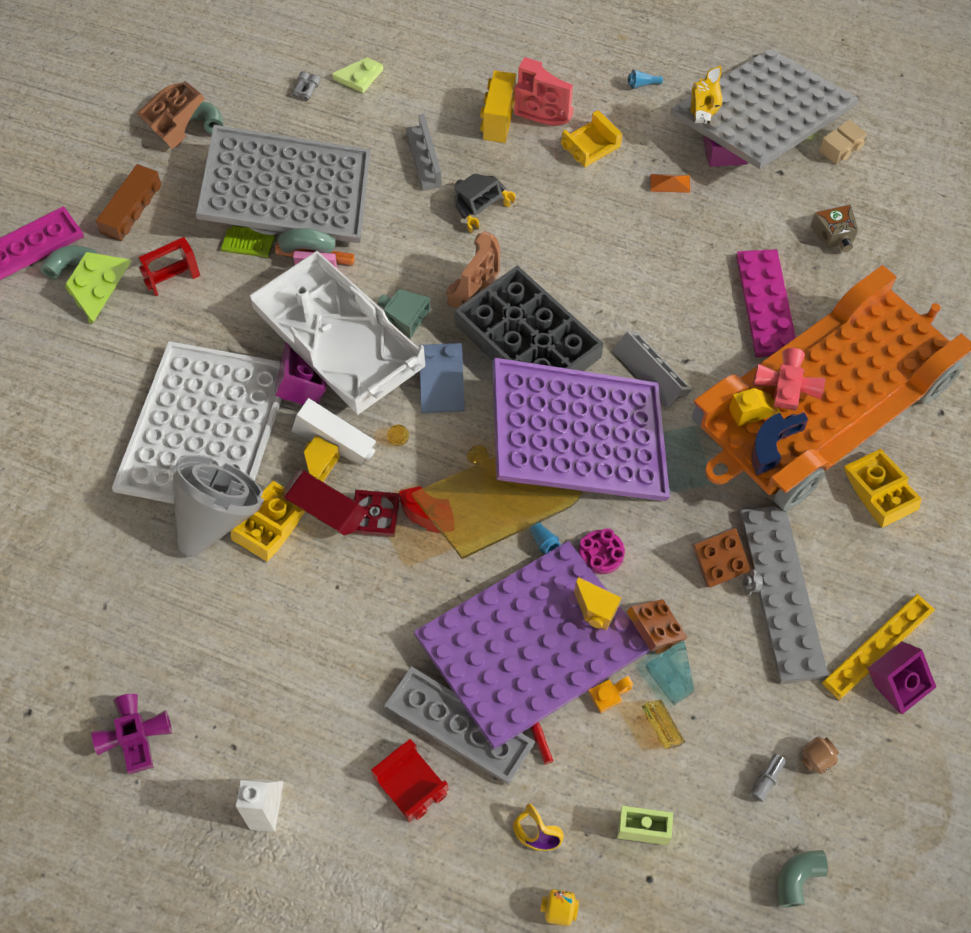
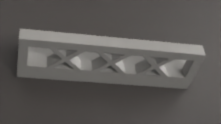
M419 114V125L407 127L406 134L421 187L425 191L441 188L442 179L441 169L425 115Z

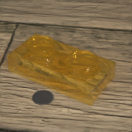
M662 700L648 701L642 706L646 719L652 724L659 742L665 749L680 747L685 743L683 736Z

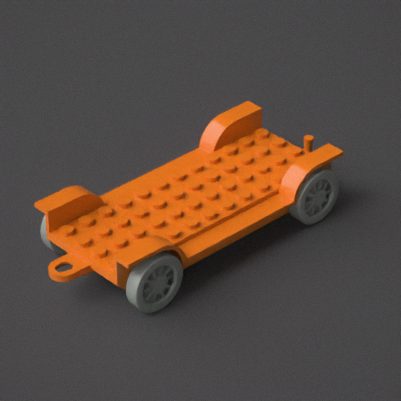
M884 265L880 266L855 284L839 300L830 314L760 363L762 366L779 372L781 364H783V350L797 348L805 354L800 368L804 369L803 377L825 378L821 399L800 391L796 411L778 407L784 419L791 414L798 415L805 412L809 420L804 431L777 442V449L781 455L777 468L756 475L751 458L752 448L759 429L770 417L738 427L729 410L733 394L753 388L770 393L773 400H775V397H773L775 386H753L757 366L741 378L736 374L724 378L694 400L697 406L692 413V420L723 449L721 453L707 463L705 469L706 477L712 483L721 485L745 471L768 495L776 494L774 502L783 511L793 509L817 488L823 480L826 470L920 399L926 404L942 394L963 370L964 363L960 359L971 352V341L962 333L949 341L931 325L941 306L933 303L928 313L918 314L891 290L897 277ZM723 463L728 468L727 473L720 476L715 475L712 471L716 464Z

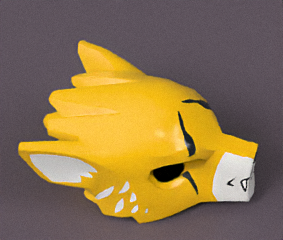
M722 66L708 70L705 78H700L698 82H693L690 111L694 115L695 123L710 124L711 117L722 106L723 98L719 83Z

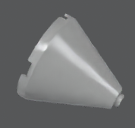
M200 455L181 457L173 469L177 546L180 552L187 557L199 555L255 514L264 501L261 498L263 494L262 489L250 476L227 463L224 464L223 468L211 464L213 458Z

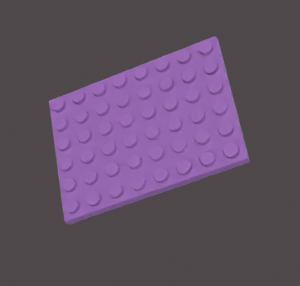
M500 358L493 360L496 480L667 501L670 498L659 385L657 382Z
M569 541L414 631V636L493 750L650 652L639 631L620 606L607 631L602 628H595L588 621H585L574 593L578 577L602 589H607Z

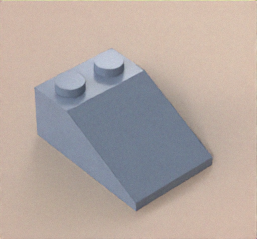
M462 343L423 345L425 367L420 370L421 412H464Z

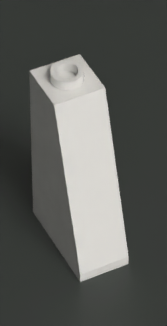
M309 398L296 415L291 430L293 433L309 441L318 436L338 446L340 456L360 466L365 459L370 461L376 451L373 449L376 443L374 439Z
M267 779L240 781L236 808L250 830L275 832L283 781Z

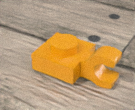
M629 676L619 680L615 685L609 679L590 689L589 695L601 714L620 704L622 699L619 695L630 691L633 683Z

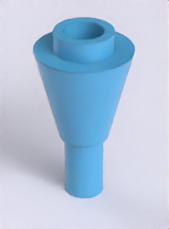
M634 69L628 75V84L632 89L663 83L662 76H651Z

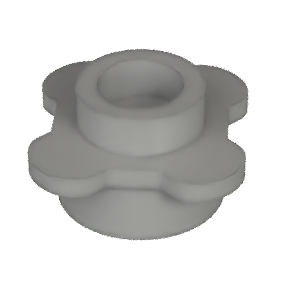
M751 569L749 574H745L742 581L747 596H751L752 592L758 593L762 589V576L756 574L754 569Z

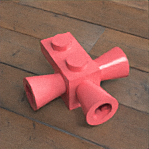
M797 348L783 350V364H781L779 372L760 364L757 365L753 386H775L773 395L775 397L774 406L796 411L800 391L821 399L825 378L803 377L804 369L800 368L805 354L802 350Z

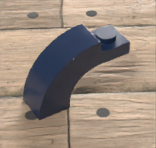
M779 412L764 422L756 436L751 454L752 465L756 475L778 467L781 455L777 449V442L804 431L809 420L805 412L798 415L791 414L785 419Z

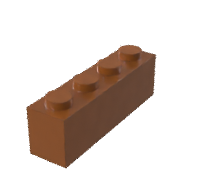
M136 164L97 218L96 224L100 234L122 241L125 235L129 234L135 221L140 218L144 208L150 204L152 197L161 187L158 171Z

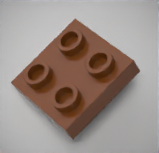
M734 527L692 544L705 584L709 588L751 571L737 529Z
M663 599L631 606L626 611L650 651H655L656 654H661L673 645L683 643L687 639L681 625L677 622Z

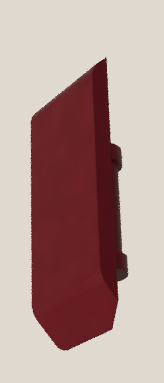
M301 469L295 472L284 487L281 495L282 498L343 536L355 532L367 515V510L357 502Z

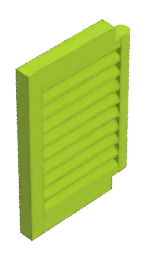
M233 225L232 229H227L221 251L269 258L275 236L256 232L249 227Z

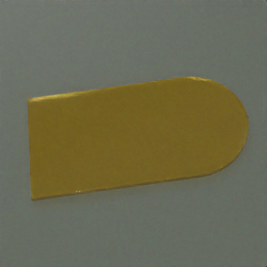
M493 457L413 492L412 496L460 558L464 559L571 508L578 502L583 491L496 480V457Z

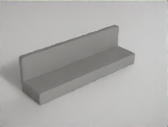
M626 332L614 347L613 352L639 380L658 383L660 402L666 408L670 407L678 396H687L692 389L638 332Z

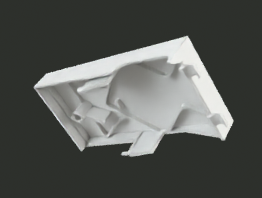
M318 251L250 295L253 309L357 415L425 367L424 346L418 347L388 320L385 312Z

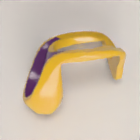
M528 803L525 806L526 811L522 812L513 822V830L516 837L522 844L535 850L551 851L558 848L564 839L562 829L558 826H545L535 807L532 806V803ZM528 815L534 819L538 828V834L533 839L526 835L519 823Z

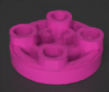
M605 528L592 531L581 539L579 555L593 573L609 574L621 566L625 555V548L621 539L614 534V531Z

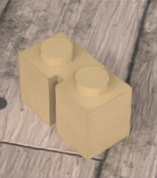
M849 119L839 126L837 131L834 130L823 138L819 152L836 165L842 160H847L854 151H859L864 146L867 132Z

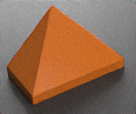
M651 174V192L690 193V175Z

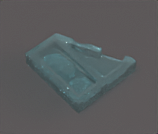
M684 641L679 642L646 664L645 668L673 705H676L694 692Z

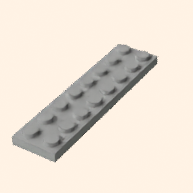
M779 506L743 509L740 511V518L752 569L756 570V574H760L763 580L762 589L758 594L779 683L826 679L828 671L787 511H783Z

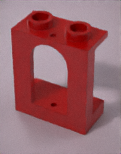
M185 237L139 257L141 266L138 268L143 278H145L143 279L148 291L152 289L155 296L159 295L156 284L188 270L193 279L201 276L194 252ZM180 249L182 260L160 270L150 272L148 265L152 261Z

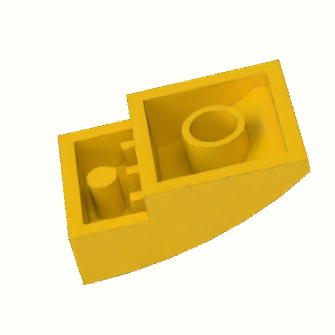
M878 449L844 466V471L855 492L882 528L919 510L922 498L908 485L909 477L882 449Z
M272 481L263 490L261 498L264 501L260 509L231 530L232 541L266 562L279 550L305 513V511L281 497L284 487L275 481Z

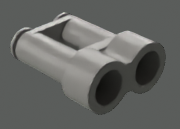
M304 71L300 72L292 96L308 101L314 89L318 87L321 81L320 77L315 74L310 75ZM304 86L307 87L304 92H301Z

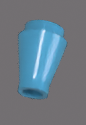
M536 522L530 527V532L541 553L547 554L561 545L559 537L545 528L540 522Z

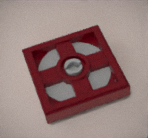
M355 490L354 501L367 510V515L352 534L395 537L400 503L399 493Z

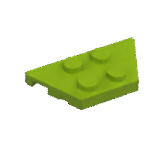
M86 252L64 287L74 297L79 309H83L89 323L93 324L130 265V259Z

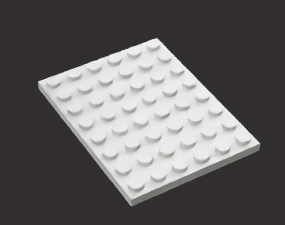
M168 341L114 480L113 492L175 504L173 469L177 461L187 455L213 458L211 464L222 468L225 463L230 464L255 481L282 400L280 397L275 396L280 362Z

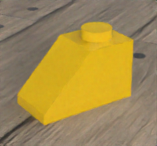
M755 388L733 394L729 407L738 427L771 417L780 412L778 407L774 406V400L770 393Z
M315 436L304 448L309 474L324 482L340 459L339 447Z
M578 577L574 593L585 621H588L595 628H602L607 631L618 610L621 597Z

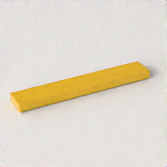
M917 593L821 684L840 701L869 673L868 667L901 641L905 640L935 609Z

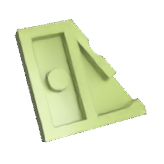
M367 57L332 74L333 80L364 93L383 71V64Z

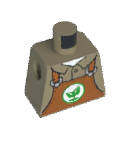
M851 204L817 211L814 213L811 227L826 247L839 246L842 252H848L853 248L852 242L855 240L858 227Z

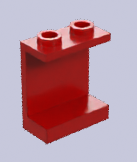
M411 739L407 740L371 769L372 777L409 822L414 818L416 820L422 818L428 812L427 808L434 802L436 804L440 803L448 795V783L446 780L441 781L417 752V746Z

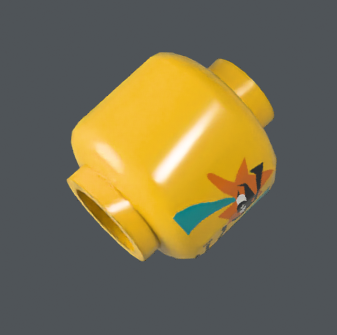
M551 889L548 897L542 896L540 912L545 913L547 923L570 926L572 921L577 920L579 900L575 899V894L571 891Z

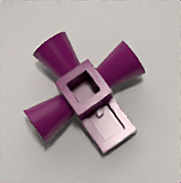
M134 693L120 695L113 700L120 718L114 719L115 729L92 731V742L97 755L120 745L123 748L127 773L130 775L154 768L148 736L172 734V726L166 710L144 721L138 712V695Z

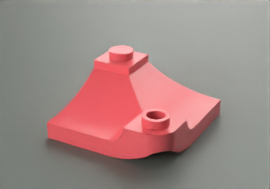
M524 57L518 67L514 114L546 125L558 126L569 123L573 116L574 108L571 107L573 84L560 80L542 67V62Z

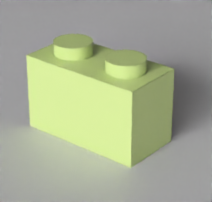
M622 806L619 813L617 839L668 845L672 839L673 812Z

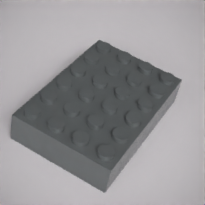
M518 265L454 310L455 325L492 361L495 358L585 371L602 357L604 343Z

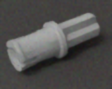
M777 753L773 754L764 771L759 772L760 776L749 792L751 797L759 802H764L773 784H777L776 778L785 765L784 757Z

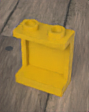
M597 110L592 113V120L588 124L572 133H569L567 130L562 131L561 145L573 155L577 162L587 167L621 147L623 133Z

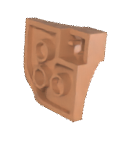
M184 81L162 89L136 114L173 149L175 146L180 145L186 137L184 132L188 121L205 98L193 86Z
M483 231L476 236L474 241L476 255L462 272L461 279L458 278L454 284H450L446 291L448 305L455 309L492 284L500 273V245L497 238L487 231Z

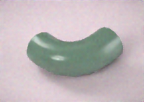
M205 101L197 107L190 120L204 121V128L210 134H212L214 125L223 126V117L220 110L213 104Z
M296 228L280 234L278 245L286 253L297 249H310L319 253H331L335 247V238L316 229Z
M79 245L63 246L53 251L44 260L40 270L47 277L58 279L67 267L78 265L86 252L95 254L97 252L94 249Z
M823 850L799 853L784 863L777 879L779 907L790 908L805 905L803 895L805 881L813 877H826L828 873L827 858Z

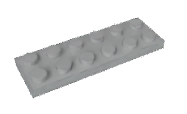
M412 666L384 705L386 710L507 785H510L535 745L534 740L520 733L493 750L455 693Z

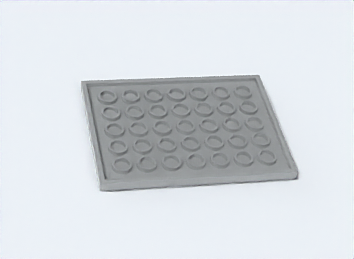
M768 49L720 78L719 83L723 102L720 110L711 117L710 124L695 123L694 115L690 111L691 96L672 107L670 115L758 169H761L858 104L859 98L807 70L805 67L796 64L791 59L780 55L775 50Z
M214 125L196 219L280 232L296 228H310L324 232L334 237L335 240L360 243L370 149Z

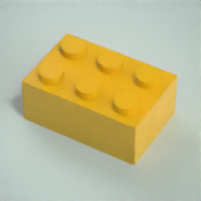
M494 70L492 78L488 79L487 90L489 92H485V106L481 107L480 118H483L480 126V132H483V140L506 143L514 110L517 73Z

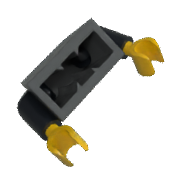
M475 173L465 180L459 179L455 183L454 190L456 195L454 200L456 208L462 218L467 220V230L470 233H473L471 225H476L477 229H479V220L471 217V215H477L502 196L504 197L503 205L506 207H510L511 201L515 202V193L506 191V188L495 176H484Z

